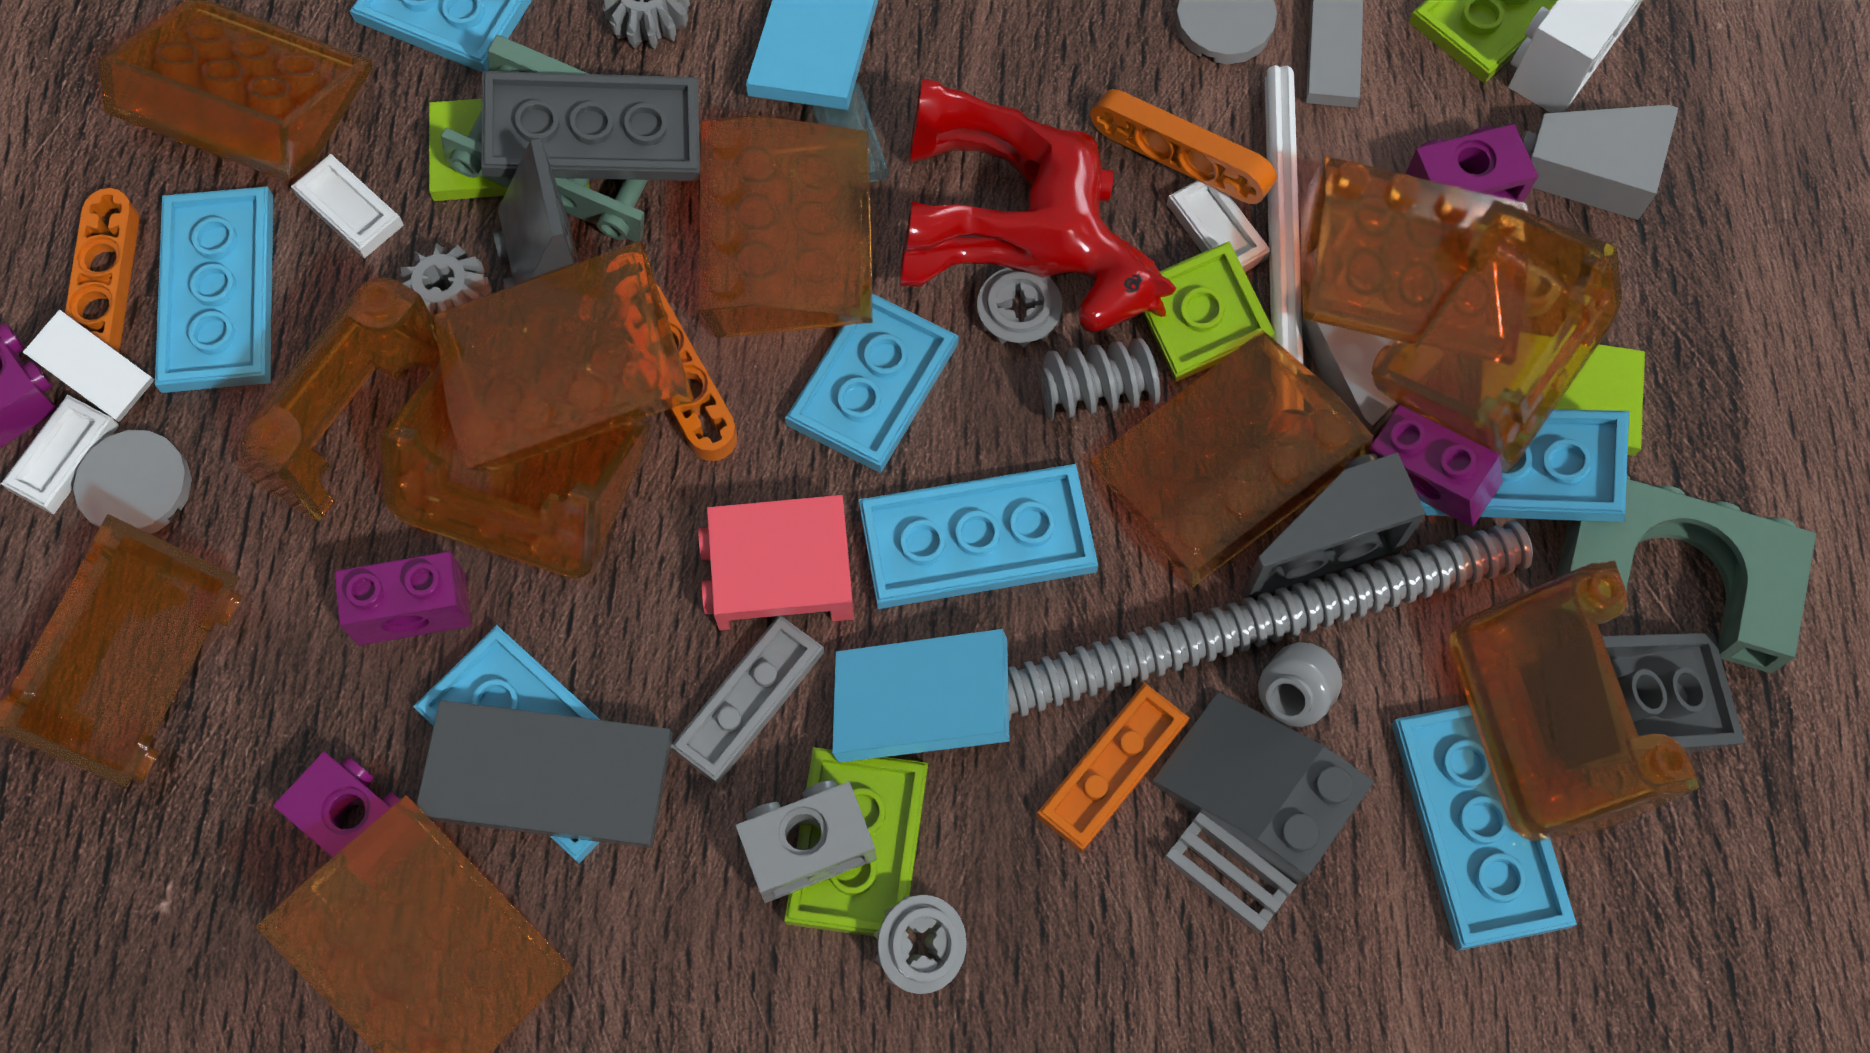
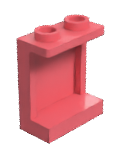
M843 495L707 507L708 527L699 528L698 536L701 561L711 560L712 580L702 581V599L705 615L714 614L719 631L731 630V620L825 611L831 612L832 621L854 620Z

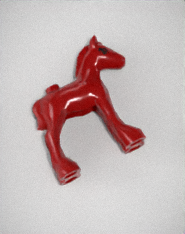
M921 78L912 128L909 163L935 158L952 151L983 152L1004 159L1031 187L1030 204L1027 211H999L960 204L931 206L912 201L903 244L899 286L921 287L948 267L959 264H992L1031 273L1042 278L1076 272L1086 275L1095 281L1091 290L1078 307L1079 322L1085 331L1093 333L1110 328L1147 310L1159 317L1166 316V310L1161 297L1173 295L1176 290L1175 285L1170 279L1162 276L1155 266V261L1148 258L1141 251H1138L1136 247L1131 246L1128 241H1124L1118 235L1113 234L1100 218V201L1109 202L1111 197L1113 170L1102 169V162L1099 157L1100 151L1092 136L1082 131L1061 130L1053 128L1048 124H1040L1027 118L1019 109L991 104L962 90L946 88L939 81ZM970 235H972V236L989 237V238L958 237V236H970Z

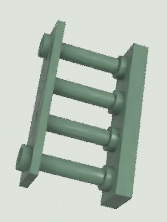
M500 35L495 36L488 49L490 71L589 74ZM482 111L468 137L445 128L441 136L445 161L453 169L467 177L475 178L479 175L502 186L509 187L513 177L482 176ZM555 178L568 214L596 225L603 234L613 239L624 240L627 238L640 243L644 235V212L636 209L635 206L648 180L625 179L615 199L587 188L586 185L589 179Z

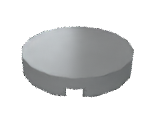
M1179 0L1175 24L1179 38L1192 53L1199 57L1202 54L1213 57V62L1227 65L1246 62L1264 50L1274 32L1277 10L1274 0Z
M126 430L106 437L87 452L76 470L73 491L77 508L93 526L116 538H140L160 531L170 523L168 519L174 515L177 509L182 510L189 499L192 477L187 460L167 438L146 430Z

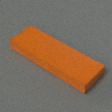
M1144 682L1039 809L1036 818L1082 854L1187 725L1190 717Z

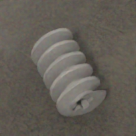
M1133 338L1129 344L1128 351L1122 342L1113 341L1108 346L1107 354L1100 345L1092 344L1087 349L1085 358L1079 348L1072 347L1067 350L1064 362L1057 351L1052 350L1045 354L1041 370V390L1045 413L1050 421L1054 419L1056 404H1062L1068 417L1074 418L1077 401L1082 400L1090 415L1096 414L1098 400L1102 397L1105 398L1112 412L1117 411L1119 398L1122 394H1126L1132 408L1139 407L1142 391H1147L1154 405L1159 403L1161 393L1157 366L1148 345L1142 338Z

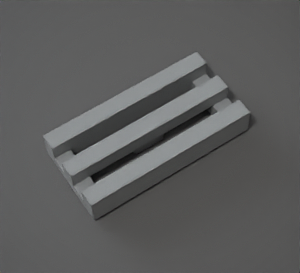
M1199 812L1164 857L1166 862L1257 934L1262 932L1272 916L1296 887V884L1201 812ZM1200 831L1275 889L1276 892L1271 895L1197 836ZM1189 847L1263 906L1260 913L1255 912L1183 855L1186 849Z

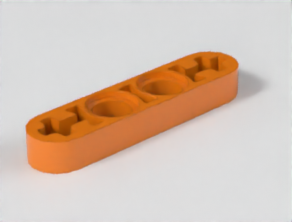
M1109 89L1091 109L1090 117L1092 123L1107 138L1242 202L1258 204L1276 183L1277 174L1274 167L1260 154L1126 92Z
M105 188L92 193L85 200L82 207L65 314L120 353L139 227V213L123 192L118 189ZM118 208L120 213L112 214V210ZM110 216L107 226L101 218ZM103 252L116 253L115 263L109 269L101 272L91 271L92 261L97 255ZM101 298L109 300V307L103 316L93 320L83 318L84 309L90 302Z
M636 277L627 280L620 285L615 294L614 301L620 321L688 445L697 457L705 461H718L726 458L736 447L738 437L731 413L660 287L648 278ZM641 297L645 303L648 302L653 322L645 325L640 311L633 307L632 300ZM669 336L676 339L679 343L678 348L669 357L658 358L649 352L651 343L659 337ZM684 379H694L699 381L703 388L700 395L694 400L681 401L673 395L675 385ZM705 411L713 428L720 430L721 439L717 442L712 443L710 438L704 437L698 415Z

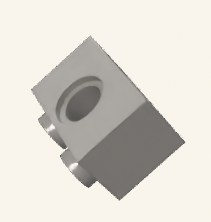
M834 780L815 784L802 792L803 799L783 807L780 806L779 802L763 804L746 813L747 821L736 824L764 903L877 860L875 846L850 781L838 786ZM804 824L817 827L822 834L819 842L813 848L798 850L788 843L789 836L796 827Z

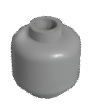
M1297 642L1283 647L1263 669L1258 681L1259 699L1264 709L1275 720L1287 726L1305 727L1312 725L1323 718L1337 700L1342 688V672L1336 659L1326 649L1313 643Z

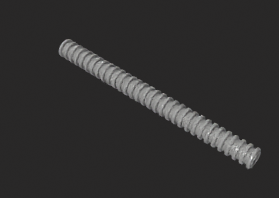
M1508 521L1503 525V528L1500 525L1489 527L1487 533L1484 530H1477L1471 534V537L1460 535L1457 536L1454 542L1448 539L1443 540L1439 543L1438 547L1434 544L1426 545L1422 552L1418 549L1409 550L1406 553V557L1402 554L1392 555L1389 562L1382 558L1375 560L1373 567L1367 563L1360 564L1357 572L1352 568L1342 570L1340 576L1336 573L1326 574L1324 581H1321L1319 578H1312L1308 581V586L1300 582L1292 585L1291 591L1284 587L1278 588L1274 596L1268 592L1261 593L1257 601L1252 597L1244 598L1240 606L1236 602H1230L1226 604L1223 611L1219 607H1213L1209 609L1208 615H1204L1202 612L1193 613L1192 620H1187L1183 616L1178 617L1175 620V625H1170L1169 622L1164 621L1159 623L1157 630L1147 626L1142 628L1140 635H1136L1133 631L1127 632L1123 640H1119L1117 636L1109 637L1108 644L1102 645L1100 641L1092 642L1091 649L1085 650L1083 646L1075 647L1074 654L1068 655L1066 651L1058 652L1057 659L1051 660L1049 656L1041 657L1040 664L1034 665L1032 661H1027L1023 663V669L1020 670L1010 666L1008 667L1009 721L1012 717L1011 714L1018 712L1021 717L1028 716L1029 709L1034 707L1038 712L1045 711L1046 704L1051 702L1055 707L1062 706L1063 699L1068 697L1072 702L1079 701L1080 694L1085 692L1089 697L1096 696L1097 689L1102 687L1106 692L1113 691L1116 683H1120L1123 687L1130 686L1133 678H1137L1140 682L1147 681L1150 673H1154L1157 677L1164 676L1167 668L1174 672L1181 671L1184 663H1187L1190 667L1198 666L1201 658L1211 662L1216 659L1218 653L1223 657H1228L1233 654V649L1235 648L1240 652H1245L1249 650L1252 643L1256 647H1262L1266 645L1269 638L1272 642H1279L1284 638V634H1287L1289 637L1299 636L1301 629H1304L1305 632H1313L1317 629V624L1327 628L1333 625L1334 619L1344 623L1349 621L1351 614L1356 618H1361L1367 614L1368 609L1372 613H1378L1383 610L1384 605L1388 608L1398 607L1400 600L1404 603H1412L1416 600L1417 595L1420 598H1429L1432 596L1433 590L1436 593L1442 594L1446 593L1450 586L1453 589L1463 588L1466 581L1469 584H1476L1483 577L1485 579L1496 578L1499 572L1505 575L1510 574L1515 570V567L1518 570L1527 569L1531 566L1533 558L1531 540L1521 524L1517 521Z

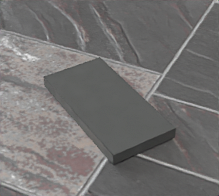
M482 71V176L513 177L530 140L542 138L555 178L699 181L698 77Z
M440 700L414 815L421 820L653 849L673 733L669 728Z

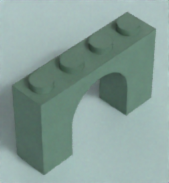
M1628 475L1626 482L1625 522L1568 520L1550 601V609L1605 624L1624 605L1637 544L1654 538H1671L1686 542L1703 552L1713 562L1722 577L1726 592V602L1718 642L1721 659L1772 674L1796 657L1816 539L1815 532L1798 528L1795 523L1788 519L1759 517L1742 512L1738 506L1732 503L1703 501L1686 496L1682 490L1667 485L1651 486L1630 480Z

